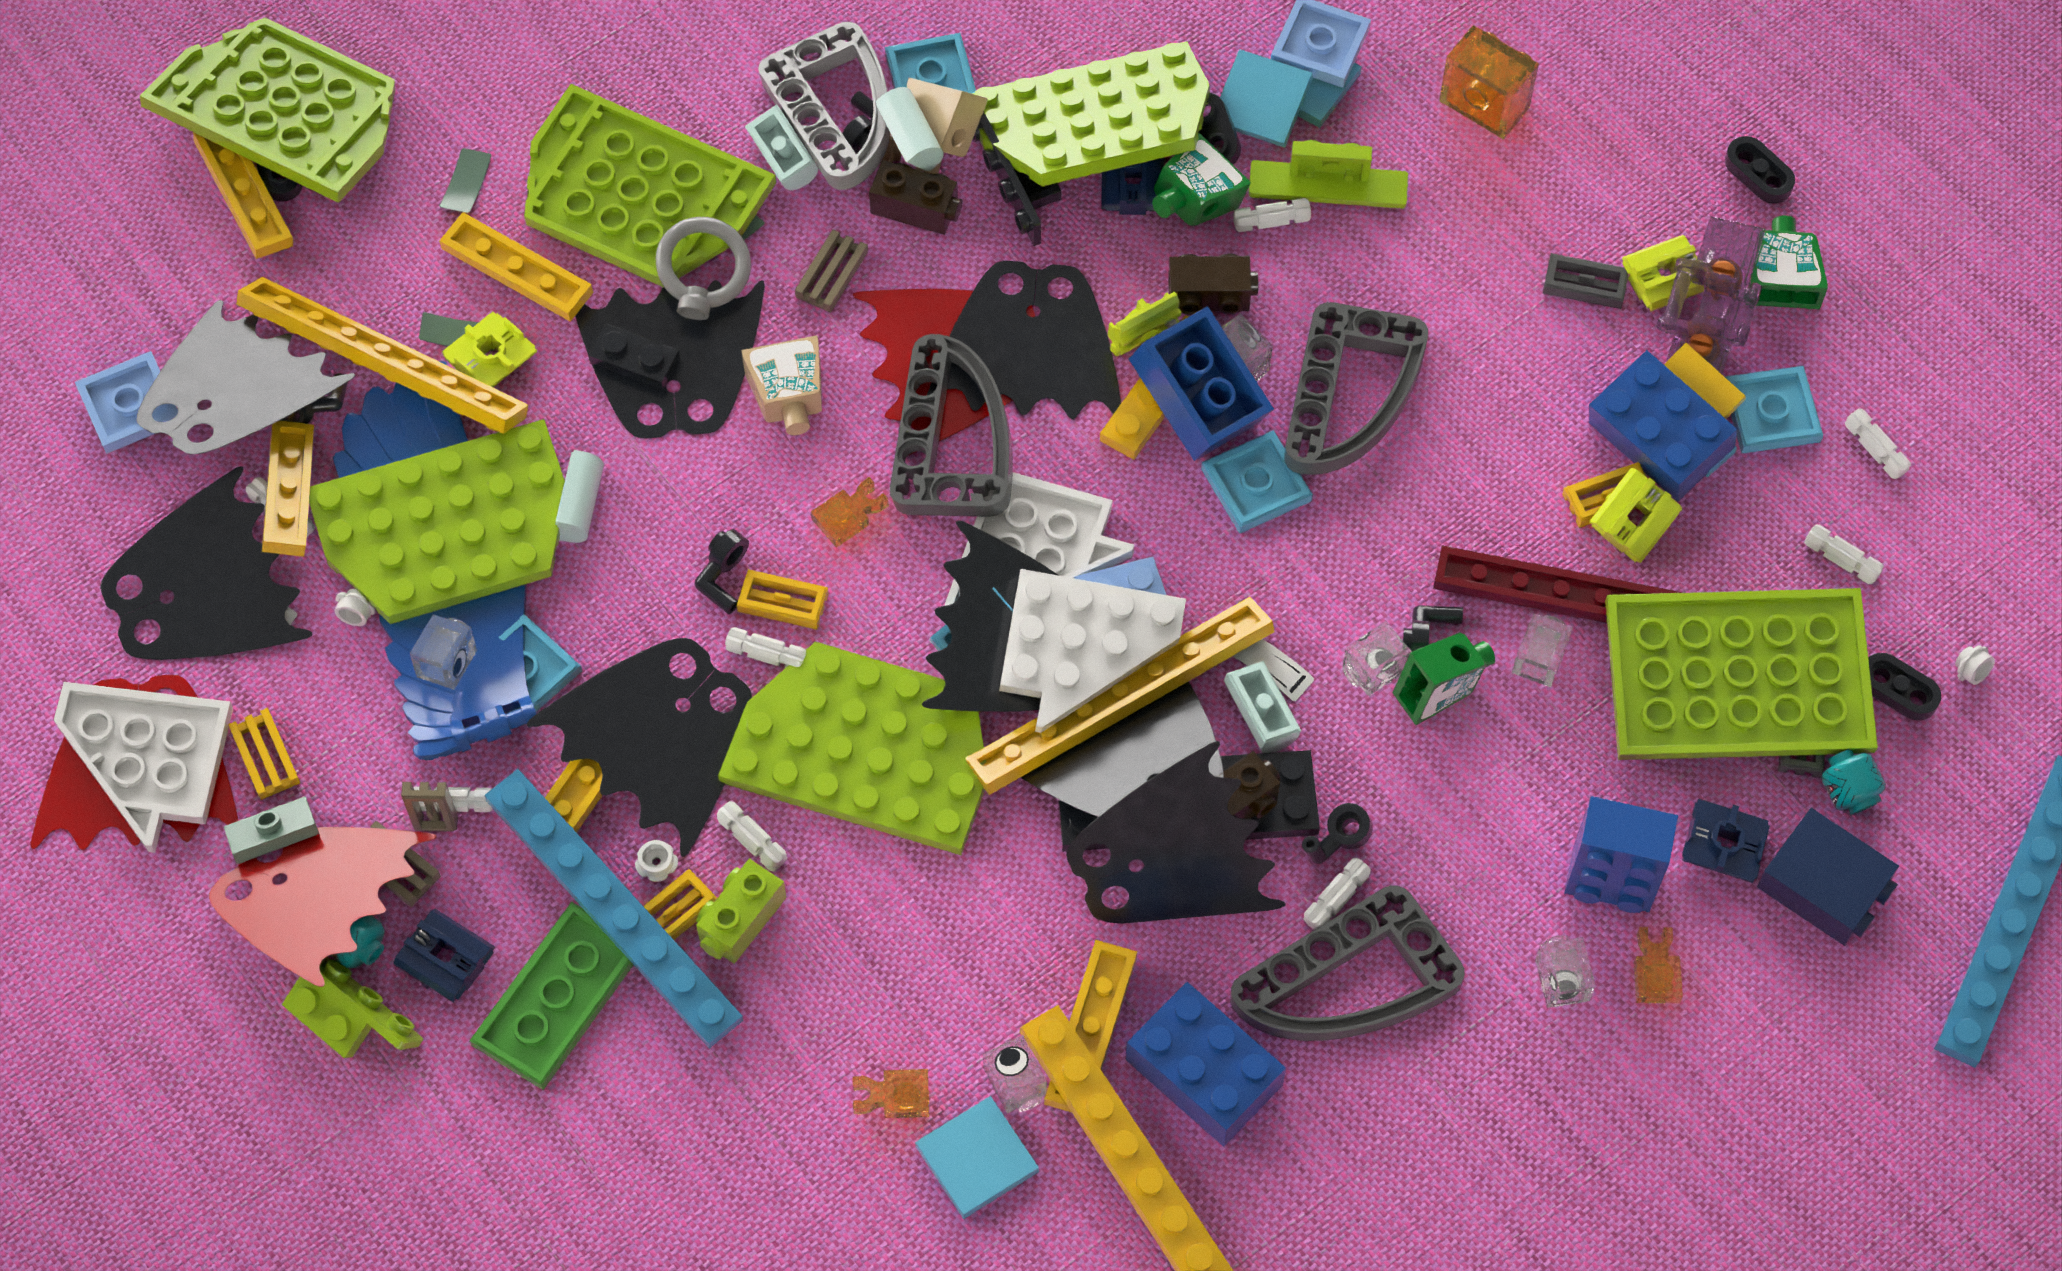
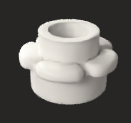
M350 589L347 593L341 592L335 598L338 602L335 608V615L349 625L363 626L368 618L375 614V607L357 589Z
M1980 645L1975 648L1969 646L1959 654L1955 662V666L1958 668L1957 677L1959 680L1964 681L1966 679L1971 684L1976 685L1989 675L1995 664V659L1988 654V648Z
M652 840L645 843L637 853L638 860L635 862L639 875L642 877L647 876L653 882L667 879L668 874L675 872L678 866V858L673 854L672 846L660 840ZM654 859H660L661 861L658 865H654L652 862Z

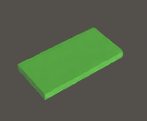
M571 902L470 1039L471 1046L544 1090L633 967V964L584 909Z

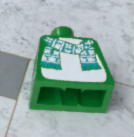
M1198 133V142L1195 150L1174 155L1162 168L1154 187L1157 196L1153 198L1152 204L1155 212L1162 218H1167L1176 213L1187 225L1197 226L1239 208L1251 182Z
M1782 215L1775 217L1772 220V230H1763L1758 234L1751 258L1744 305L1820 309L1828 289V283L1817 236L1813 233L1796 232V220L1791 216Z
M1457 633L1419 648L1410 653L1392 693L1414 724L1418 725L1469 696L1474 691L1484 669L1495 663L1494 651L1485 641L1473 646L1467 636L1462 633Z

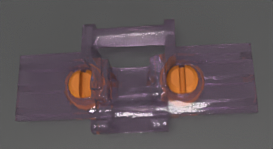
M1710 216L1697 260L1685 258L1676 260L1674 270L1677 273L1664 316L1658 318L1656 325L1660 331L1674 335L1666 362L1687 343L1723 375L1731 348L1744 346L1747 342L1755 307L1760 299L1762 285L1752 283L1751 288H1749L1766 229ZM1692 279V283L1704 286V293L1698 313L1695 312L1692 320L1687 321L1680 319V315Z

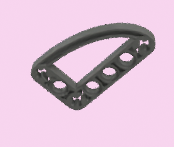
M1326 302L1315 308L1285 446L1284 462L1290 470L1306 475L1325 474L1339 470L1360 459L1386 435L1404 409L1421 369L1428 339V328L1422 320L1412 316L1334 302ZM1327 319L1335 320L1332 335L1324 334ZM1364 324H1373L1381 332L1374 336H1367L1360 332L1359 327ZM1388 329H1393L1392 338L1387 337ZM1406 333L1414 334L1413 341L1405 340ZM1344 346L1406 357L1390 394L1373 418L1349 439L1335 446L1323 449ZM1320 348L1328 349L1334 354V357L1328 361H1321L1315 358L1312 353ZM1311 381H1320L1328 389L1323 393H1313L1307 389L1306 384ZM1306 413H1312L1320 418L1321 423L1316 426H1306L1300 422L1299 417ZM1302 439L1310 440L1306 457L1298 456Z
M925 335L915 342L912 349L890 483V496L896 509L906 515L997 516L1003 513L1009 506L1013 477L1011 434L998 387L985 363L966 344L945 335ZM932 350H938V353L933 355V369H929L926 357L931 355ZM951 362L964 369L972 377L986 401L993 440L992 474L934 473ZM932 382L937 385L936 390L930 395L921 396L916 393L917 388L923 383ZM924 416L932 419L931 424L924 430L917 431L910 428L912 422L918 417ZM920 451L926 454L925 460L919 465L910 466L905 463L906 457L913 452ZM909 479H913L916 492L911 494L910 499H904L903 495H908ZM955 487L961 490L959 497L954 501L944 502L939 499L941 492L947 488ZM969 489H973V492H974V493H970V495H969V491H968V490H969ZM990 490H996L997 494H993L991 500H984V497L989 495Z
M1390 885L1240 975L1231 987L1230 1003L1240 1018L1250 1026L1266 1034L1300 1041L1335 1040L1374 1032L1403 1022L1437 1006L1460 990L1465 973L1459 958L1411 893L1403 887ZM1387 900H1390L1393 904L1401 902L1400 914L1398 915L1394 910L1384 914L1380 922L1382 927H1379L1376 916L1385 911ZM1352 920H1362L1368 924L1370 934L1362 939L1353 938L1347 933L1346 925ZM1413 932H1422L1429 937L1431 946L1427 950L1416 951L1408 945L1406 938ZM1386 937H1389L1424 985V987L1388 1003L1338 1016L1317 1018L1295 1017L1270 1010ZM1319 941L1327 942L1333 947L1335 954L1327 961H1320L1312 956L1310 947ZM1437 952L1440 954L1437 956L1436 964L1441 971L1445 973L1451 970L1453 972L1450 984L1444 979L1438 982L1435 980L1437 967L1431 961V958ZM1283 963L1291 964L1297 969L1299 976L1294 982L1283 983L1275 977V968ZM1265 975L1269 986L1258 993L1257 1003H1253L1250 999L1242 1001L1243 988H1247L1250 992L1256 991L1263 986L1264 978L1262 976Z

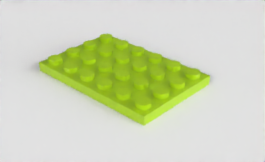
M1861 588L1607 595L1605 604L1618 760L1839 754L1848 749L1852 750L1854 754L1876 752L1878 746Z

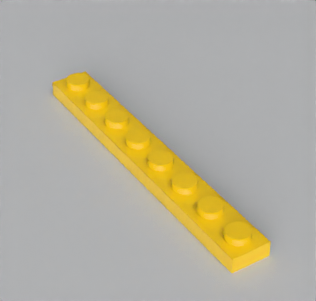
M261 277L238 290L236 305L251 311L255 316L276 323L290 333L298 334L311 340L323 349L331 350L350 359L356 365L364 366L383 375L389 381L397 382L418 392L424 398L432 399L451 408L457 414L465 415L478 421L492 431L504 434L527 417L528 404L271 280Z
M1248 597L1181 635L1178 644L1042 733L1035 732L1037 718L966 757V762L990 795L1274 633L1273 621L1251 597Z
M1059 1005L1021 1026L1019 1032L1175 1271H1233Z

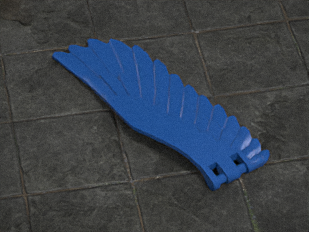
M439 361V362H441V363L447 365V362H445V361ZM396 382L394 390L390 394L379 386L370 389L365 394L360 415L355 413L346 414L342 425L344 450L336 452L333 456V461L338 478L466 442L468 439L460 414L453 412L451 408L432 399L424 398L418 392ZM527 584L393 624H389L379 614L382 627L393 641L385 647V651L391 665L401 674V676L394 680V685L407 701L404 702L402 708L407 720L414 725L408 733L414 742L418 743L413 748V754L418 759L433 760L460 751L465 752L472 749L470 744L483 739H487V742L490 743L511 735V729L527 724L529 719L536 715L526 680L525 657L523 655V651H525L524 625L519 627L504 641L498 638L525 614ZM464 648L467 653L465 668L462 674L455 678L452 671L454 659L459 650Z

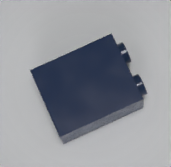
M1810 808L1764 870L1757 888L1845 946L1853 934L1861 938L1875 918L1874 915L1869 913L1874 904L1879 902L1884 906L1898 886L1892 879L1899 865L1813 808Z

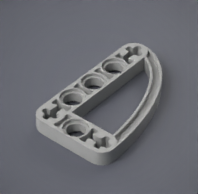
M842 22L775 52L760 62L758 70L764 89L774 104L779 106L828 184L838 190H847L866 180L876 170L885 155L890 139V131L875 102L888 92L885 78L876 53L862 29L856 23ZM810 53L821 54L814 61L802 60L804 56ZM855 58L858 59L867 77L873 97L871 130L864 146L857 154L806 82ZM775 72L784 75V80L780 82ZM798 92L803 94L802 97L796 101L784 100V98L791 93ZM810 116L819 118L813 125L804 126L800 124L803 119ZM824 141L836 142L832 148L827 150L816 148ZM840 160L841 165L846 171L842 172L841 169H837L835 163Z

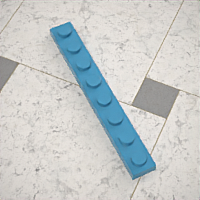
M2060 755L2057 756L2052 765L1934 1047L1935 1050L1974 1068L1980 1062L2062 863V756Z
M519 769L515 770L484 795L486 802L709 1049L743 1021L741 1013Z

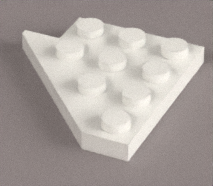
M1014 472L1008 508L997 516H977L973 525L1030 556L1063 577L1074 578L1075 576L1113 567L1132 558L1134 553V544L1103 536L1112 510L1113 500ZM990 490L989 495L984 497V500H991L992 495L997 494L996 490ZM969 541L967 542L962 558L966 557L970 552ZM955 579L944 606L953 604L960 597V588Z
M1020 569L999 691L1041 698L1035 732L1042 733L1178 644L1186 599Z
M63 682L54 722L148 852H156L163 819L206 824L229 729L228 724L233 712L230 701Z

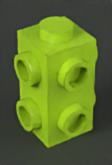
M750 858L741 869L736 867L730 872L723 884V892L715 902L712 900L708 901L702 907L696 919L702 949L715 959L720 960L722 957H725L733 964L736 963L787 898L784 881Z

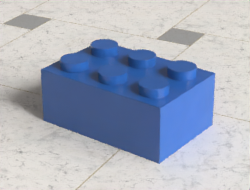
M1208 306L1143 342L1129 358V361L1194 461L1255 427L1274 410Z
M1648 350L1637 358L1589 404V424L1633 463L1639 462L1644 473L1672 495L1671 497L1677 502L1735 448L1737 428Z
M1591 796L1573 846L1564 894L1573 895L1575 899L1584 903L1594 904L1600 901L1617 905L1620 910L1628 913L1650 912L1670 863L1678 815Z
M1188 982L1127 1042L1126 1061L1223 1147L1283 1086L1286 1072L1284 1065Z

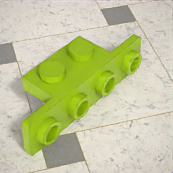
M1316 140L1293 141L1290 163L1253 160L1251 162L1249 196L1252 198L1291 201L1305 198L1309 202L1404 209L1407 204L1408 172L1370 169L1372 161L1371 146H1360L1356 143L1330 144L1321 143Z
M328 957L324 958L320 964V973L324 978L325 985L319 987L299 977L281 1004L343 1058L354 1056L372 1028L399 1050L419 1047L424 1040L413 1030L415 1026L408 1018L401 1014L393 1013L382 1004L383 998L376 991L369 987L361 986L351 977L352 973L349 968Z

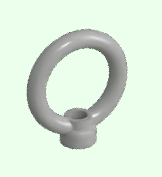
M692 217L676 223L663 235L656 251V269L665 289L679 300L677 312L689 319L706 320L709 317L710 308L730 302L744 289L751 272V258L744 239L730 225L715 218ZM694 233H709L725 241L735 258V270L731 280L724 287L711 292L699 286H685L676 277L672 268V253L681 239Z

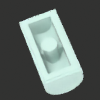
M906 87L895 88L886 92L875 101L905 162L929 172L941 162L944 153L912 91Z
M777 104L745 126L785 189H800L816 177L818 173L816 163Z
M578 450L571 452L556 517V525L560 531L559 541L580 543L588 538L604 467L603 461L591 453Z
M1264 661L1226 674L1224 683L1262 753L1280 751L1299 737L1301 729Z

